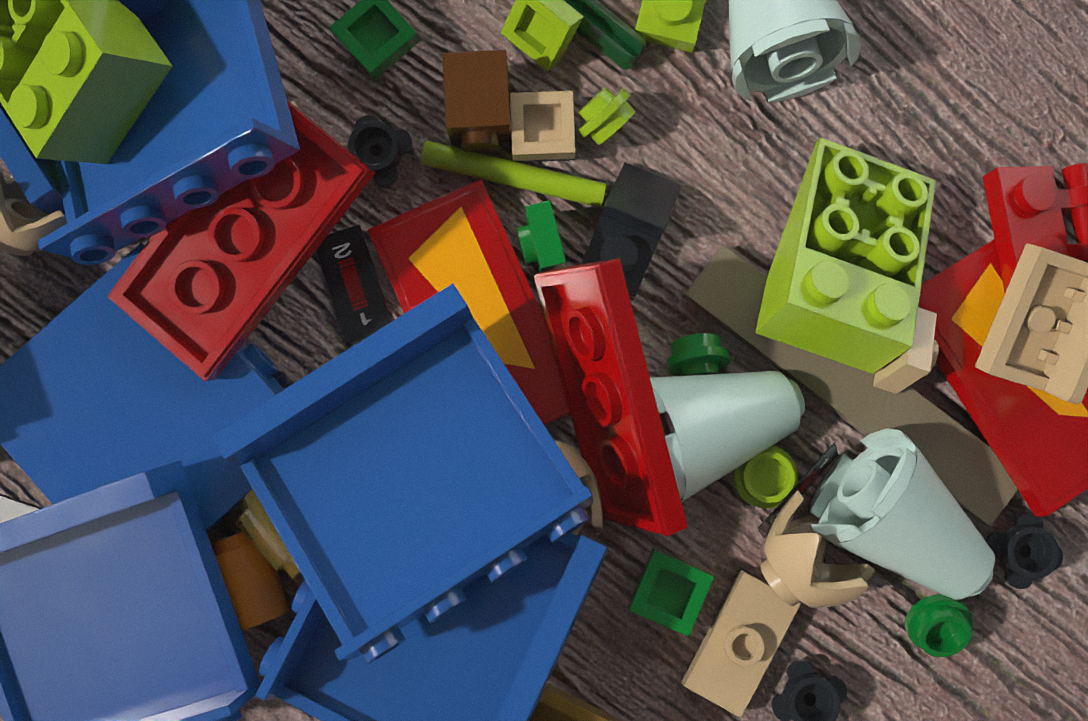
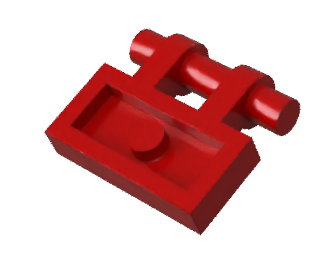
M1087 163L1070 165L1061 170L1065 190H1057L1052 166L997 167L982 176L1005 293L1026 243L1088 263ZM1064 215L1071 216L1076 244H1068L1063 221Z

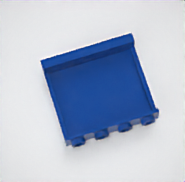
M118 0L141 20L173 67L107 164L55 160L67 224L39 239L40 250L72 258L74 262L83 265L104 263L111 260L118 250L142 237L162 232L166 228L167 223L193 209L213 204L218 200L220 194L247 179L266 175L274 168L276 163L300 151L261 0Z
M140 243L0 366V444L52 504L181 460L208 534L254 492L240 466L224 460L211 435L284 389L272 377L278 371V367L253 342L247 347L244 344L216 380L205 382L107 297L145 245Z
M453 283L211 435L224 460L240 466L342 643V646L334 651L339 661L354 659L363 655L367 664H370L386 655L406 640L400 629L425 614L430 623L447 615L467 600L462 591L464 587L484 574H487L491 583L508 575L528 560L522 549L545 534L548 535L552 543L569 535L589 520L583 509L593 503V497L587 486L584 487L473 318L467 303Z
M181 460L133 475L0 523V714L3 721H238L242 717L240 708L256 695L261 684Z
M573 533L552 543L548 535L545 534L522 549L528 560L520 567L491 583L487 574L479 577L462 589L467 598L463 604L432 623L428 621L425 614L421 615L400 629L406 639L401 645L370 664H367L363 655L354 659L339 661L334 651L341 647L342 643L304 580L292 603V611L297 614L285 638L279 636L275 639L263 657L259 674L264 676V679L255 696L264 701L279 698L321 721H530L606 557L607 547L583 535L579 537Z

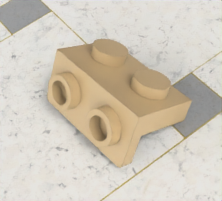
M1026 243L975 367L990 375L1043 390L1073 404H1080L1088 388V263Z

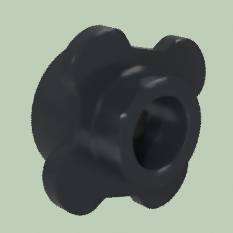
M365 115L356 121L355 129L349 137L348 148L346 149L375 172L373 179L378 186L388 187L397 181V167L402 156L412 150L413 142L406 130L398 129L393 131L390 126L380 122L375 116ZM374 146L382 148V153L379 156L371 154V149Z
M1032 513L1019 514L1013 526L1003 532H991L986 538V543L1005 570L1004 578L1006 583L1017 589L1030 587L1033 579L1048 576L1058 569L1063 561V552L1058 546L1057 541L1048 531L1043 529L1042 519L1035 517ZM1022 545H1026L1029 548V553L1025 557L1019 554V548Z
M797 660L792 662L786 670L788 681L782 693L774 696L772 699L771 707L774 715L781 721H835L840 713L841 702L847 697L845 683L837 676L826 678L814 672L811 664L807 661ZM805 694H814L815 700L812 704L804 703Z

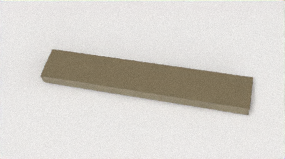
M722 245L682 297L864 436L886 428L902 431L915 443L963 511L981 525L991 527L1018 490L991 447L910 386L897 394L873 387L875 373L871 374L756 334L767 278L726 246Z

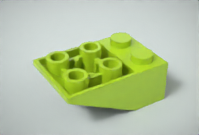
M0 0V103L30 150L39 159L107 164L173 67L141 20L118 0Z
M820 137L815 143L766 279L755 333L871 374L912 348L936 180Z

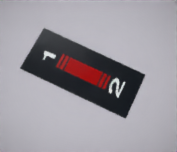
M360 224L327 235L316 251L346 344L367 338L392 321Z
M836 442L831 445L757 528L763 538L769 533L776 516L793 494L798 490L803 495L838 456Z

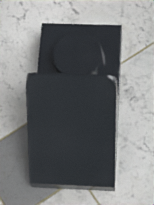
M624 162L605 202L602 216L581 264L620 258L629 297L634 300L659 239L667 226L682 185Z

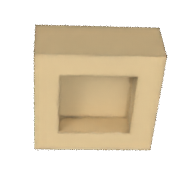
M573 91L510 93L513 161L575 159Z
M918 307L912 348L876 371L873 387L897 394L931 372L939 352L938 342L934 340L937 313Z

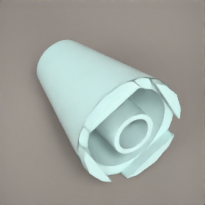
M728 0L731 77L735 90L743 99L752 101L750 91L765 92L768 102L784 101L806 95L835 80L837 76L834 67L840 64L846 57H848L850 66L858 59L862 45L857 30L837 0Z
M779 371L650 378L681 502L795 432L799 428L800 418L805 411L804 397L799 386L793 380H788Z
M886 428L871 433L860 440L868 448L854 460L843 454L833 464L820 482L810 508V512L819 519L818 524H811L813 531L824 540L955 600L977 595L989 585L993 577L995 556L992 549L915 443L902 431Z

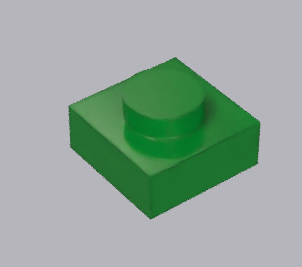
M360 0L329 27L335 39L373 81L420 42L417 32L388 0Z
M550 200L525 206L528 225L517 227L525 264L537 262L540 273L566 267V260Z
M652 548L627 607L633 613L689 637L714 576Z

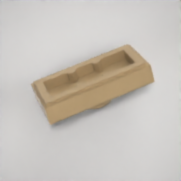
M740 570L681 681L683 686L741 718L801 603L799 602L795 606L788 605L774 592L770 585Z

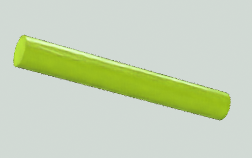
M428 140L425 142L422 152L421 164L599 208L602 207L606 183L478 152L464 151L461 148Z

